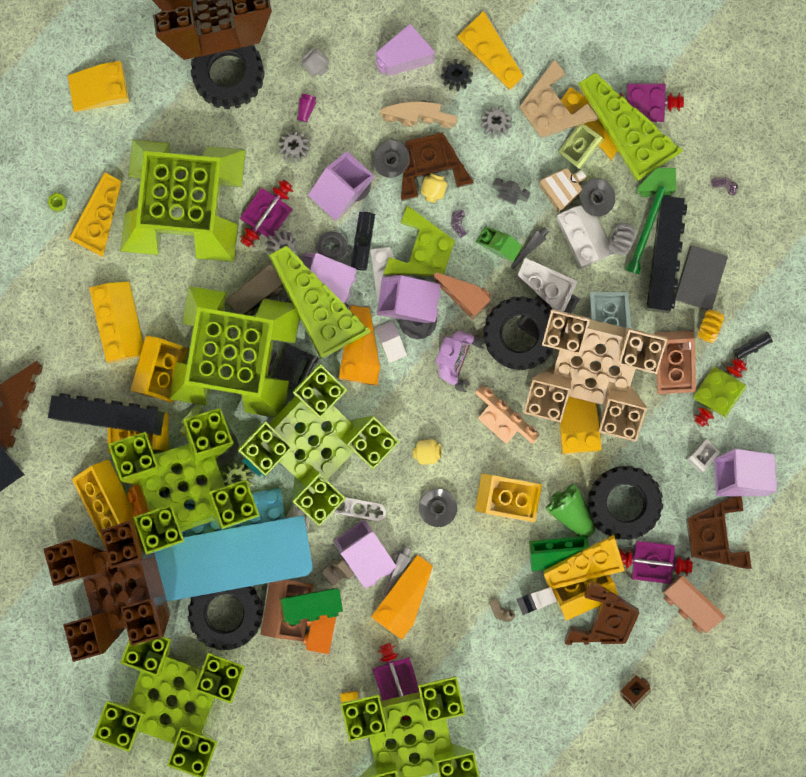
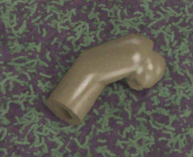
M498 598L489 602L496 619L510 622L515 618L513 610L501 608Z

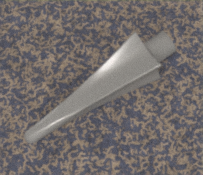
M405 546L402 552L398 551L395 560L397 567L391 573L384 591L385 596L388 595L395 581L411 560L409 554L412 549Z

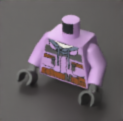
M456 331L451 337L444 338L436 364L439 369L440 378L453 386L455 385L457 391L467 392L464 389V384L470 385L469 381L458 380V376L471 343L478 348H484L480 346V342L484 340L482 336H474L466 332Z

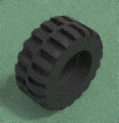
M255 45L200 56L191 60L192 69L190 72L194 86L199 95L204 98V101L208 104L212 103L214 107L220 108L222 106L224 109L229 110L232 106H235L236 109L240 108L241 104L245 103L247 105L250 103V99L252 97L255 98L259 94L258 89L262 88L264 66ZM224 56H234L241 59L245 65L243 79L230 87L216 85L210 77V68L217 59Z
M524 296L510 297V299L499 302L500 304L496 307L494 306L491 313L487 316L483 328L484 343L493 359L513 370L532 369L544 363L554 349L542 345L551 313L547 307L533 298ZM519 315L531 318L536 323L539 331L536 344L529 350L522 352L510 349L505 344L502 335L506 322L512 317Z
M628 465L618 466L602 473L594 481L588 494L587 506L594 525L605 535H614L615 539L630 540L647 534L656 526V522L660 520V513L663 509V495L658 488L660 487L659 484L652 479L653 476L644 472L643 469ZM619 485L635 487L643 498L642 511L633 520H618L608 510V496Z
M252 586L190 598L191 601L187 609L189 611V616L187 617L191 625L190 629L192 633H195L196 638L200 642L202 641L210 648L212 647L216 650L239 648L251 641L262 624V601ZM219 595H232L243 606L244 616L242 622L231 631H220L209 622L207 615L208 606Z

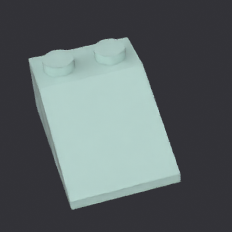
M590 292V319L631 329L628 292Z

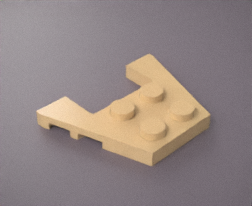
M556 60L552 62L519 107L541 138L598 119L588 104L571 115L552 90L551 86L566 75Z

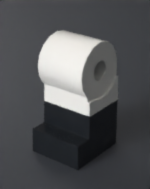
M551 587L516 599L522 615L557 602Z

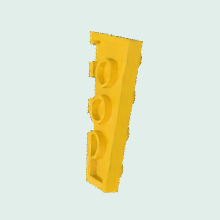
M484 11L457 36V39L509 90L524 77Z
M571 87L561 99V102L571 115L586 104L591 107L587 98ZM599 118L593 122L583 123L604 139L599 148L612 160L618 150Z
M104 172L69 237V240L101 257L104 255L121 180Z
M612 535L545 569L544 576L548 587H551L553 590L625 571L615 536Z

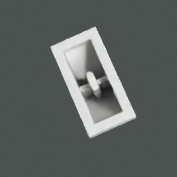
M393 321L375 328L389 363L407 356Z
M706 439L686 460L701 473L708 468L720 451Z

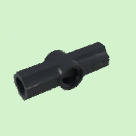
M359 212L351 267L359 271H367L376 215L371 212ZM361 237L368 239V243L364 246L358 244V239Z

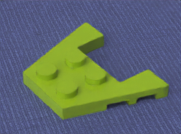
M406 206L401 224L418 229L419 233L409 262L406 263L389 257L383 275L433 277L436 272L444 275L455 240L412 208Z

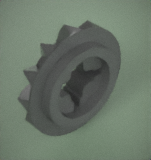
M329 231L319 237L317 241L318 254L338 261L346 253L347 243L340 233ZM331 239H333L334 245L340 247L335 248L332 254L329 248L323 247L330 245Z

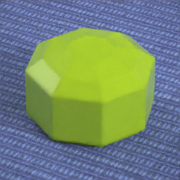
M54 193L49 196L48 205L52 211L61 212L66 209L67 200L63 194Z

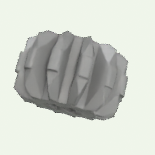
M491 106V112L486 109L484 111L486 116H481L480 120L483 123L480 124V127L486 128L484 134H488L491 131V138L494 137L495 133H497L498 138H501L502 133L507 135L508 130L506 128L512 127V124L509 123L512 121V117L507 116L508 110H505L503 113L501 112L502 106L498 107V111L495 110L494 106ZM493 119H494V120H498V119H499V120H500V122H499L500 125H498L497 123L494 125V124H493Z
M294 130V135L287 131L288 137L286 138L282 135L280 138L283 142H278V147L281 148L279 154H284V160L290 157L291 163H294V157H297L298 162H301L300 155L306 158L307 153L305 151L310 150V146L307 145L309 139H304V133L298 136L297 130ZM293 143H296L297 146H299L295 147V150L291 149Z
M617 223L609 238V251L617 255L628 254L636 238L635 227L628 223Z
M283 229L280 233L274 230V236L268 235L270 241L265 242L267 254L280 249V245H283L282 247L288 246L292 252L298 250L295 245L297 240L293 238V234L291 232L287 233Z

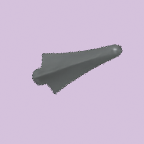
M545 227L540 231L536 230L522 253L511 265V268L514 269L526 256L547 239L545 236L550 231Z

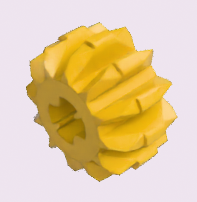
M707 310L697 334L698 338L706 342H715L724 321V314L716 310Z

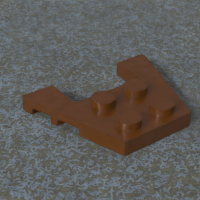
M443 132L406 141L405 146L409 151L410 160L407 169L403 172L401 201L418 198L414 178L430 175V173L434 174L452 170L457 188L474 184L473 179L469 176Z
M733 496L686 519L692 558L743 569H752L749 551L730 553L725 523V513L744 511L742 496Z
M590 580L584 593L585 598L602 603L590 630L587 631L570 626L564 640L565 644L572 645V643L583 642L584 645H588L589 642L626 644L638 618L639 609L597 582Z

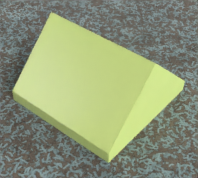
M580 124L581 126L576 127L558 151V153L579 169L585 166L604 140L585 124Z

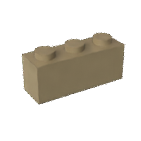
M268 265L225 299V301L236 314L252 316L254 314L253 310L261 305L263 299H268L273 294L277 296L284 290V285L278 273L271 265Z

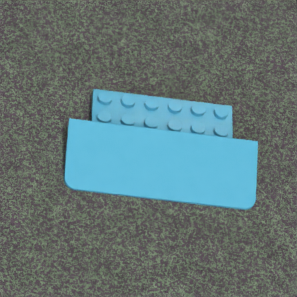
M281 488L252 493L260 517L221 529L215 521L182 531L183 543L154 552L167 601L307 576L311 573L313 565L304 515L285 519ZM193 504L184 505L188 510H192L195 507Z

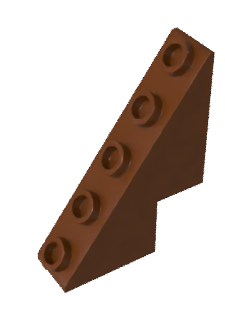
M38 361L0 384V400L3 403V406L0 407V440L7 449L13 448L16 437L14 435L16 429L19 430L23 422V419H21L23 411L26 412L29 407L30 401H27L30 393H34L36 388L34 381L36 376H40L43 365Z

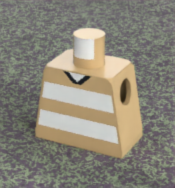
M565 168L540 180L538 185L558 213H561L580 194L582 188L579 184L587 179L581 169L571 174Z

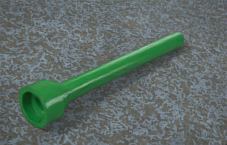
M659 186L634 256L626 264L624 270L638 275L640 273L641 263L639 261L665 194V186Z

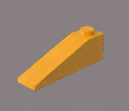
M351 305L350 311L371 332L344 346L339 380L377 386L380 363L370 308Z
M417 555L371 617L397 637L403 639L414 625L433 566Z

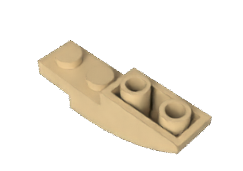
M430 102L399 103L382 108L380 111V117H384V121L392 123L394 120L400 121L402 125L407 127L417 126L418 120L422 119L423 123L433 124L435 122L439 123L443 128L451 129V127H456L458 116L440 112L441 104Z

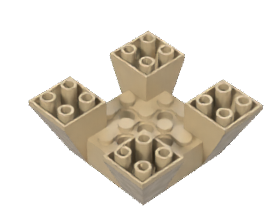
M551 309L542 345L559 349L553 366L532 379L524 414L561 423L568 396L604 405L599 427L600 433L637 442L647 406L632 388L631 382L635 369L657 374L668 338Z

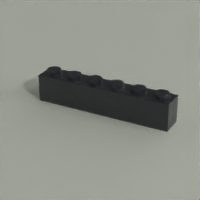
M663 196L660 204L649 282L647 311L670 313L671 309L675 308L676 298H673V291L677 290L678 279H675L676 271L679 272L680 260L677 259L678 253H681L683 242L680 241V234H684L685 223H682L683 215L686 216L687 204H684L685 198Z
M59 393V396H51L48 413L49 419L139 433L146 432V434L161 436L165 413L158 411V407L147 405L146 409L140 408V404L135 403L123 406V402L114 400L109 404L105 403L106 400L94 398V401H88V397L78 395L74 399L70 398V394Z

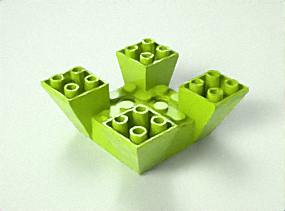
M132 139L128 177L141 178L138 208L124 214L120 251L159 255L161 233L194 236L196 259L234 262L238 224L217 216L220 186L242 188L246 150L207 146L202 156L169 153L170 143ZM180 172L186 173L184 179H177V175ZM159 189H164L165 193L163 196H156V192ZM184 191V196L182 198H175L176 192ZM196 193L204 194L201 200L194 199ZM182 210V215L177 218L173 217L174 211Z
M188 286L182 324L194 326L188 363L177 361L175 363L169 399L208 406L210 389L242 394L245 413L275 418L285 408L289 381L268 377L273 341L296 343L300 317L294 305L287 302L263 299L255 317L224 311L227 292ZM235 327L238 330V336L233 339L230 336V330ZM211 343L216 347V351L212 355L207 350ZM229 347H233L235 350V355L232 358L228 357L226 353ZM248 350L254 353L252 361L246 359L245 355ZM226 366H229L232 370V374L229 377H226L223 373V369Z
M320 363L293 391L295 397L269 424L264 421L237 449L265 476L279 462L295 476L292 502L319 527L346 499L327 480L352 453L356 454L374 470L400 442L373 415L348 420L333 405L342 397L347 389ZM327 421V425L321 428L322 423ZM301 422V426L295 429V425ZM314 435V439L308 442V438ZM327 448L326 453L321 455V451ZM301 449L300 454L294 456L296 450Z
M221 408L183 419L187 445L156 455L153 454L146 432L108 444L120 481L139 485L149 512L133 517L146 555L183 543L182 531L215 521L221 529L260 517L247 479L225 486L215 459L233 445ZM178 467L182 472L175 474L172 472V469ZM204 479L207 483L201 486L196 481ZM185 485L188 487V490L182 492L178 487ZM166 491L170 495L167 498H162L159 494ZM192 503L195 507L192 510H188L184 505Z
M161 637L133 646L128 641L120 663L141 671L129 704L106 701L92 739L130 752L140 733L148 734L174 744L167 763L168 767L196 777H205L218 743L217 740L204 732L206 723L216 698L232 704L245 666L211 653L207 654L203 668L170 657L171 639L167 637ZM177 676L184 679L183 687H178L175 684ZM152 688L159 691L157 699L152 698L150 695ZM170 695L177 697L178 702L176 705H171L168 702ZM188 702H193L196 705L194 712L187 710L186 705ZM164 713L168 714L171 718L169 724L162 722L161 717Z
M457 676L419 684V692L381 701L380 695L376 694L340 703L349 742L370 738L375 762L360 777H422L438 773L439 777H480L474 751L451 743L446 719L466 715ZM404 715L410 716V719L408 721H402L401 717ZM428 729L434 731L431 735L424 734ZM408 734L415 735L414 738L410 740L405 738V736ZM390 738L396 740L393 744L386 743ZM414 752L419 754L416 758H411L409 756L411 753Z

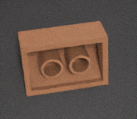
M677 576L662 592L665 595L663 599L671 606L675 604L679 608L677 612L684 619L689 618L694 622L692 626L699 633L701 631L708 633L726 617L684 576Z
M292 580L270 582L260 635L304 642L308 619H302L300 624L289 625L288 622H283L279 598L313 592L314 584Z

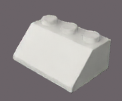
M582 205L557 215L556 221L580 270L614 255L612 251H609V241L597 216L588 214Z

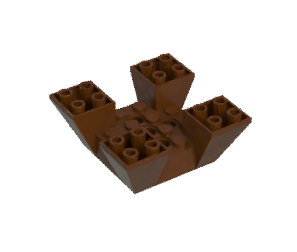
M152 0L161 10L153 15L156 37L183 60L259 44L272 13L270 0Z
M133 520L101 530L106 551L76 539L43 548L53 586L83 579L92 616L63 624L73 662L104 654L125 629H127L131 646L164 637L170 618V611L154 552L146 555L136 523Z

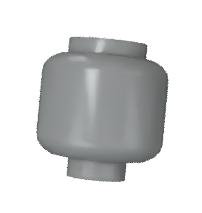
M311 48L301 58L303 60L301 63L302 67L313 77L318 74L322 76L329 69L327 67L329 59L320 49L313 50Z

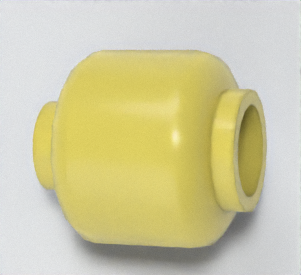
M431 173L429 176L424 177L420 192L423 196H426V201L436 203V200L444 198L448 185L444 180L445 177Z
M434 439L418 441L416 447L413 448L414 459H417L421 465L436 464L442 458L441 444L437 443Z

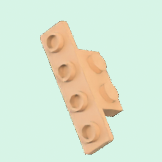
M481 385L475 393L489 405L478 419L506 444L517 431L531 443L540 436L533 426L528 425L520 414L513 412L508 407V404L495 396L489 387Z

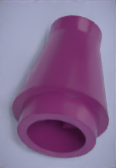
M302 93L298 102L297 120L308 122L317 103L315 102V96Z

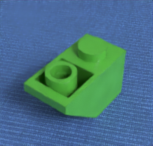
M656 168L637 188L636 194H641V197H652V194L657 193L659 186H665L664 196H671L676 191V168Z
M487 226L484 227L476 240V243L511 262L515 260L522 248V245L510 235Z

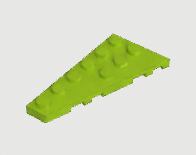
M596 72L578 83L636 181H639L684 151L676 146L667 135L659 131L657 126L639 110L633 108L623 96L616 93L612 89L613 87Z
M284 246L269 254L320 358L328 356L371 332L303 264L288 246Z

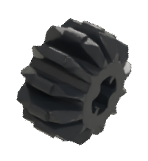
M454 59V64L448 61L447 67H442L444 73L441 74V79H445L443 82L444 86L450 84V91L456 86V91L459 92L460 86L463 89H467L466 83L471 84L472 80L469 77L473 76V72L469 71L470 65L464 66V60L457 64L458 60ZM455 72H459L460 76L458 79L455 78Z

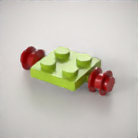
M738 358L736 360L731 359L733 365L726 367L728 374L715 366L712 368L693 396L694 400L705 406V408H698L700 412L698 415H693L696 424L701 427L705 425L709 427L707 421L714 419L712 411L724 418L728 416L747 388L746 384L735 379L742 378L741 372L748 370L745 367L747 364Z

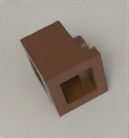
M636 675L620 691V696L635 710L651 693L650 684L643 677L640 679ZM634 690H639V691H640V694H639V695H635V694L633 693V691H634Z

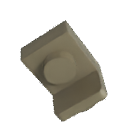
M332 559L321 571V574L334 586L341 578L350 579L354 572L343 560Z

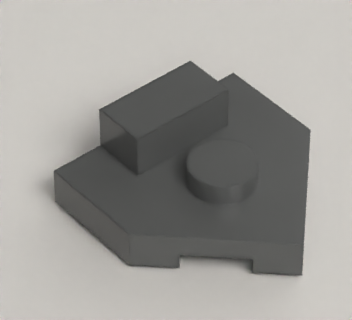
M499 178L494 180L492 188L500 191L498 199L512 205H516L518 199L525 202L528 201L530 192L526 189L520 190L516 182L508 181L503 183V179Z

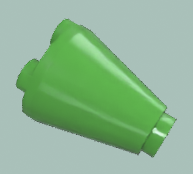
M574 483L569 485L564 492L560 493L558 491L551 496L552 502L545 508L553 517L580 537L587 536L589 538L595 533L596 529L594 528V522L580 490Z

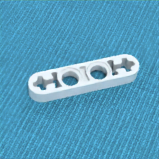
M351 498L344 500L345 508L342 511L335 510L333 512L373 521H381L386 516V509L383 505ZM360 503L364 506L362 514L354 513L353 507L355 504ZM367 504L371 505L370 509L372 510L380 507L383 515H379V518H375L374 513H369V517L365 516Z

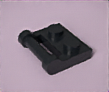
M287 344L272 378L289 381L288 387L295 390L310 374L319 358ZM302 358H305L308 361L298 383H294L292 380Z

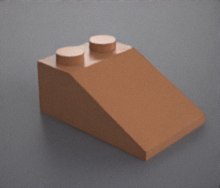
M437 272L434 274L433 281L440 284V288L472 320L490 305L491 295L485 288L482 287L480 289L476 285Z
M693 331L654 333V335L668 338L656 374L657 394L696 392L695 337Z

